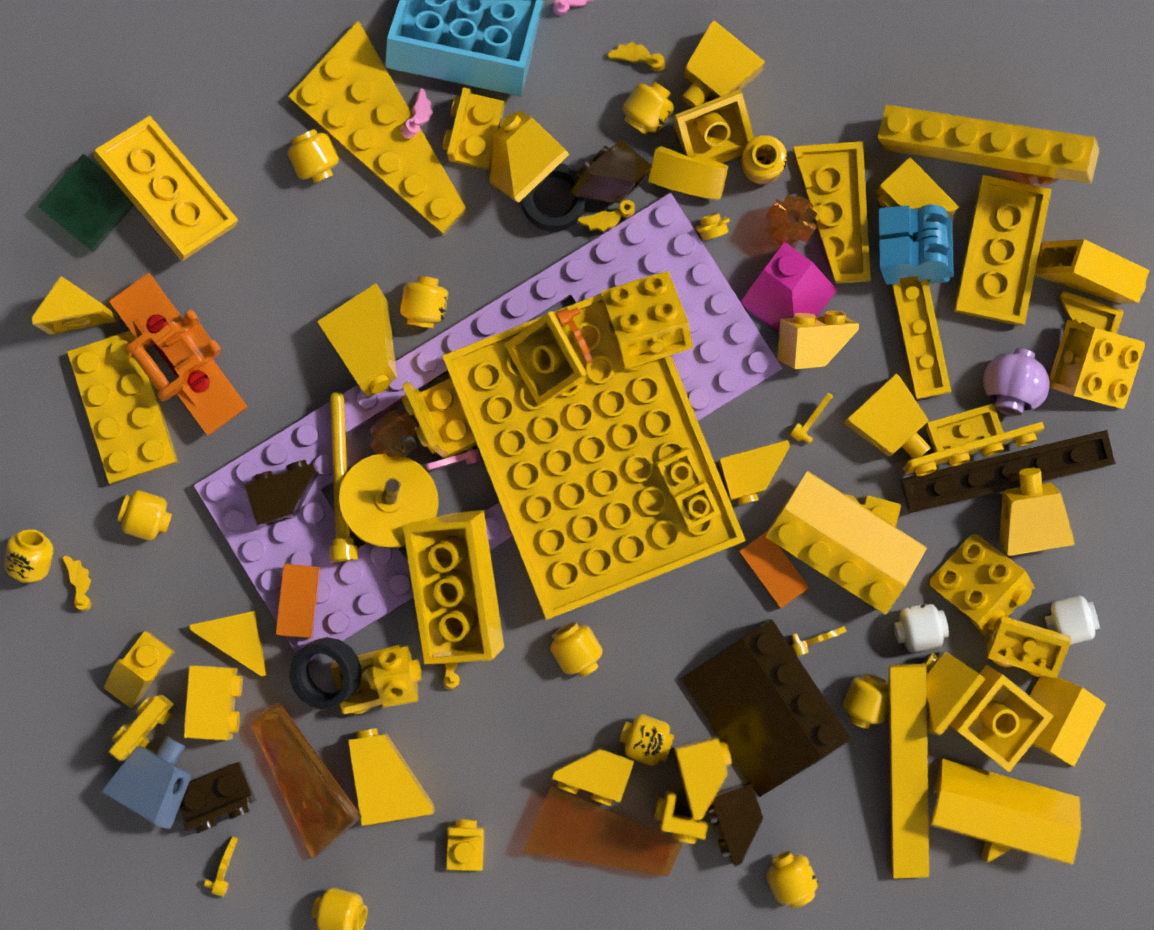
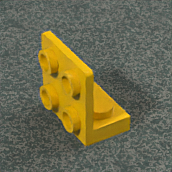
M668 271L601 292L617 336L625 369L693 349L689 322Z
M1067 320L1049 376V388L1079 398L1124 409L1141 360L1145 342Z
M451 378L423 392H420L409 381L402 384L406 393L401 396L403 404L409 415L414 414L420 426L415 428L422 445L424 447L428 446L432 454L436 452L446 459L477 445Z

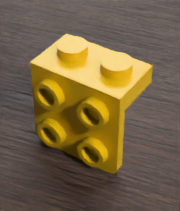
M977 534L970 535L929 582L934 591L968 616L977 631L987 639L995 632L1000 617H1008L1018 606L1025 604L1035 588L1026 570Z

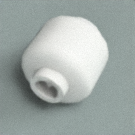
M1081 595L1053 602L1051 604V615L1045 616L1048 630L1070 636V645L1092 640L1095 637V630L1100 629L1093 601L1087 602L1086 598Z
M933 604L904 608L900 612L899 622H894V633L897 643H904L907 650L911 653L940 648L944 638L949 636L945 613L943 610L938 611Z

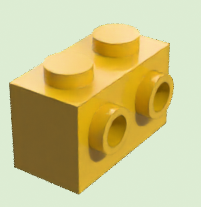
M189 665L184 738L233 739V733H238L240 712L235 711V698L241 697L243 685L242 676L237 675L238 668Z

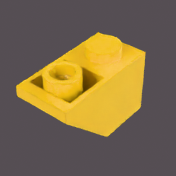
M826 311L825 316L796 313L794 318L780 319L777 360L793 369L825 367L859 330V323L847 318L846 313L841 311Z
M599 748L556 769L552 779L559 781L557 788L577 794L580 788L591 792L592 800L611 806L613 800L621 802L634 760Z

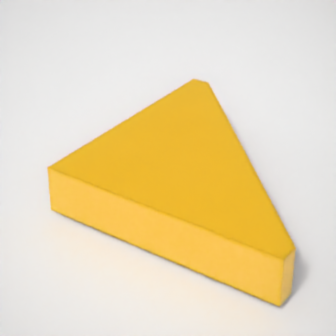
M1063 290L1060 292L1059 299L1071 321L1117 334L1124 313L1123 310Z
M255 611L189 625L192 632L258 675H268Z

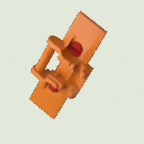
M150 273L141 277L109 301L136 338L124 349L128 357H134L158 390L157 396L161 402L177 394L208 437L248 408L247 404L214 361L216 357L222 354L219 344L207 334L199 323V317L193 309L188 310L184 318L180 315ZM152 346L156 348L177 377L175 381L170 384L145 350L146 348Z

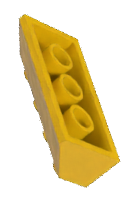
M808 470L771 524L765 536L885 615L906 587L927 549L926 546Z
M484 510L449 513L405 524L403 530L424 664L493 660L504 649Z

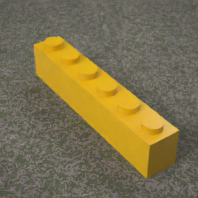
M887 104L885 105L877 137L887 151L1088 184L1092 183L1099 154V147L1095 137Z

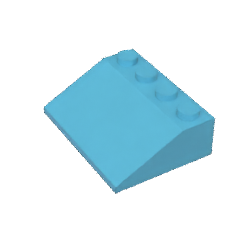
M399 0L387 37L386 68L522 96L544 0Z

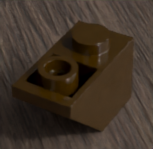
M620 139L611 148L605 145L596 154L593 163L587 160L575 174L578 181L571 190V193L577 197L620 204L638 188L652 168V165Z
M301 460L286 465L287 471L277 475H273L272 471H266L252 476L253 482L244 486L257 526L263 528L297 516L319 474L318 468L314 463L307 464L306 460Z
M750 782L718 792L707 809L712 826L719 824L723 838L717 840L724 860L731 859L734 867L742 864L763 820L756 794Z

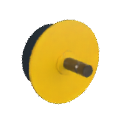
M383 453L362 459L347 472L339 490V509L344 522L357 537L376 547L395 548L406 546L403 526L433 518L437 515L439 498L433 479L420 464L405 456L401 457L402 455Z

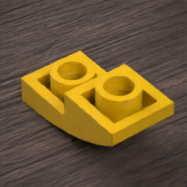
M661 146L655 149L648 182L678 192L719 200L722 197L729 166L701 155L691 158Z
M688 447L655 462L689 530L722 514Z

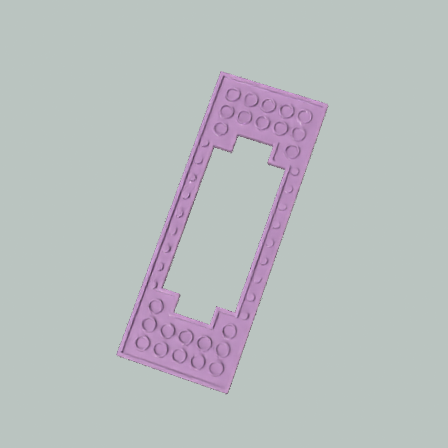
M669 193L395 361L397 379L391 382L385 391L373 394L367 398L360 386L356 385L343 393L345 434L347 435L402 401L401 396L406 394L402 384L409 381L420 390L448 373L442 355L534 320L570 297L577 303L598 295L603 290L664 271H668L689 322L693 349L671 356L698 422L782 370V367L672 193ZM330 402L194 485L276 622L283 565L294 564L320 567L313 638L285 636L295 653L316 639L329 637L345 641L414 598L408 559L405 560L398 547L380 548L366 543L358 548L357 561H329V547L332 546V539H336L335 512L322 490L333 484ZM301 460H306L307 464L314 463L318 468L319 474L297 516L263 528L257 526L244 486L253 482L252 476L266 471H272L273 475H277L287 471L286 465ZM500 502L484 512L489 548L492 550L513 537ZM322 654L314 655L309 662L313 661Z

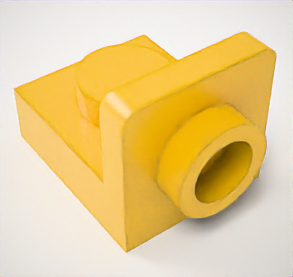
M456 819L455 826L449 825L447 827V870L483 871L485 827L477 826V820Z

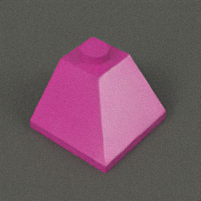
M784 242L746 293L741 304L779 333L780 319L794 318L796 313H810L818 316L837 289L812 261Z

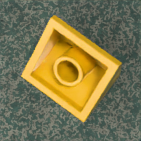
M740 89L674 116L673 129L684 155L691 158L701 155L719 163H724L742 156L746 144L754 138L743 93Z
M60 276L32 316V322L39 329L52 335L118 322V318L114 312Z
M553 311L546 313L504 344L538 406L587 381V373Z
M1048 676L1038 677L1029 696L1054 717L1032 745L1074 767L1106 703L1083 687L1060 677H1057V679Z

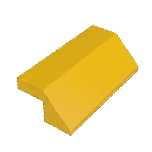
M944 758L941 759L933 793L937 794V799L930 826L1067 865L1074 864L1081 832L1080 797Z

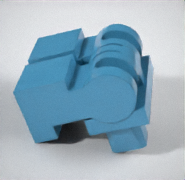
M909 205L879 208V235L881 238L879 240L880 269L886 285L900 283V278L917 276L918 281L928 280L931 284L948 282L950 277H954L951 217H947L945 208L939 205H924L915 209H910Z

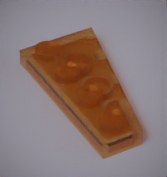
M278 702L271 705L251 727L308 852L313 859L321 855L362 816L287 711Z
M551 785L523 852L669 877L683 843Z

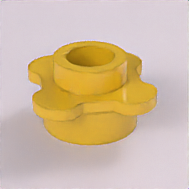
M719 212L700 218V225L693 227L695 231L700 232L703 241L710 240L729 232L726 223L730 222V218H726V216L720 217Z

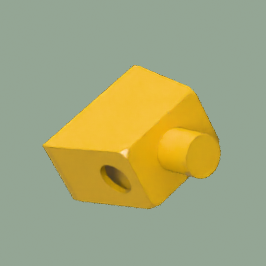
M713 20L685 67L684 77L692 85L682 95V99L690 107L694 108L703 104L708 97L714 100L739 89L741 90L762 72L765 61Z
M897 373L844 422L851 430L888 457L902 447L912 459L922 457L931 448L917 433L928 422V418Z
M1027 468L1019 471L1020 488L1005 490L1002 496L999 544L1006 554L1012 556L1075 545L1060 491L1053 483L1042 484L1041 470L1038 468Z

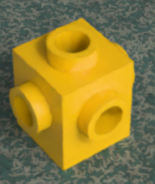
M408 646L373 652V668H368V680L370 688L372 690L377 689L383 708L418 701V681L422 680L421 668L418 659L412 660Z

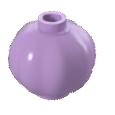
M1016 348L1014 353L1000 355L987 365L983 375V387L989 400L995 403V409L999 412L1021 416L1023 411L1034 410L1047 398L1050 385L1049 376L1044 366L1034 359V352L1023 348Z

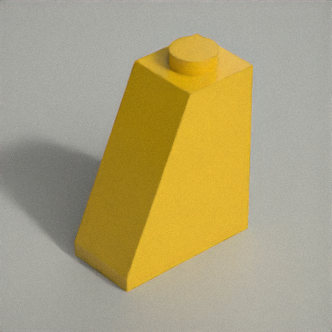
M1085 239L1042 242L1035 276L1117 304L1139 303L1145 291L1146 280L1149 274L1148 269Z
M377 283L317 321L367 398L373 394L385 391L391 382L397 379L389 304Z
M377 728L356 731L357 738L348 741L361 825L365 826L434 814L433 802L388 734L378 735Z

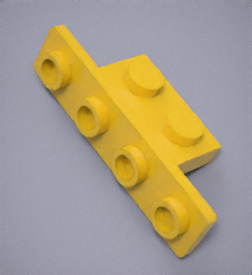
M994 403L927 422L925 428L934 453L909 460L904 466L905 474L916 472L917 477L935 472L937 470L936 466L949 462L950 467L969 462L971 460L970 456L983 453L984 457L998 454L1004 451L1003 446L1016 443L1017 447H1023L1036 442V436L1045 428L1043 422H1038L1004 432Z

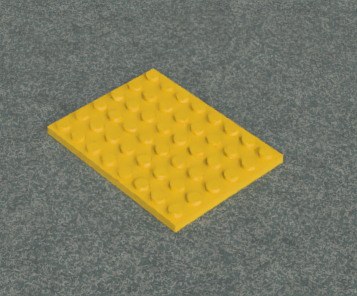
M601 293L567 306L569 311L576 307L580 311V314L572 318L585 340L593 361L587 363L569 325L567 324L562 327L559 322L587 373V381L538 406L504 345L539 318L442 355L546 620L746 541L672 356L625 369L617 336ZM557 310V311H554V312H553L554 315H555V317L557 318V320H558V317H557V315H556V312H558V311H560V310ZM685 447L690 449L703 479L707 482L722 513L690 530L655 462Z

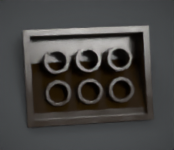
M768 619L681 677V680L721 740L727 744L730 754L759 797L819 762L852 740L772 619Z

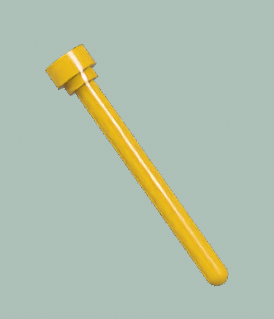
M334 392L330 396L336 539H332V546L329 547V561L350 562L358 560L357 545H354V539L350 538V529L344 522L339 509V490L347 474L344 396L340 392Z

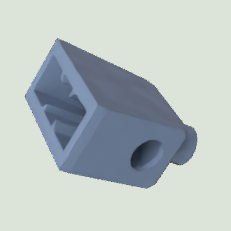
M166 736L157 753L142 746L137 747L102 792L150 822L170 829L191 779L189 772L176 765L186 746Z

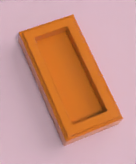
M765 532L740 550L739 553L781 609L809 589V586L782 549L765 537L767 534Z
M294 564L283 565L276 635L313 638L320 567Z

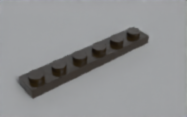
M1104 430L936 470L924 476L917 477L915 475L903 478L900 481L908 513L910 514L1008 489L1019 488V471L1023 469H1040L1041 479L1044 482L1116 464L1108 431Z

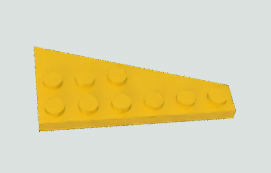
M357 21L288 97L419 215L444 235L464 214L466 207L422 130L420 129L412 139H407L401 134V127L413 115L361 24Z

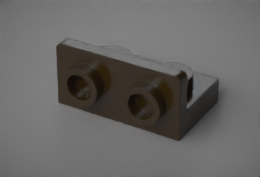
M241 761L188 784L180 804V810L186 822L183 824L185 831L195 827L198 834L217 826L215 818L228 813L231 820L250 812L248 804L257 800Z

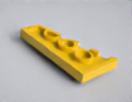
M863 141L793 146L835 284L870 282Z

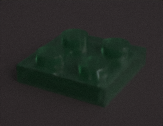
M84 154L80 156L38 205L43 212L93 253L134 206L109 174Z

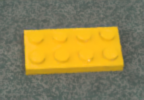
M148 116L94 150L93 157L181 261L189 258L237 225L238 219L151 116Z
M982 175L954 312L1018 326L1025 325L1052 189Z
M131 331L67 351L104 470L111 485L179 463L154 385L134 357H128L124 351L130 343L136 340Z

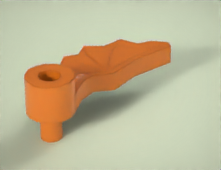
M566 307L556 312L562 327L567 324L569 325L587 363L593 361L585 340L572 318L580 314L578 307L570 311Z

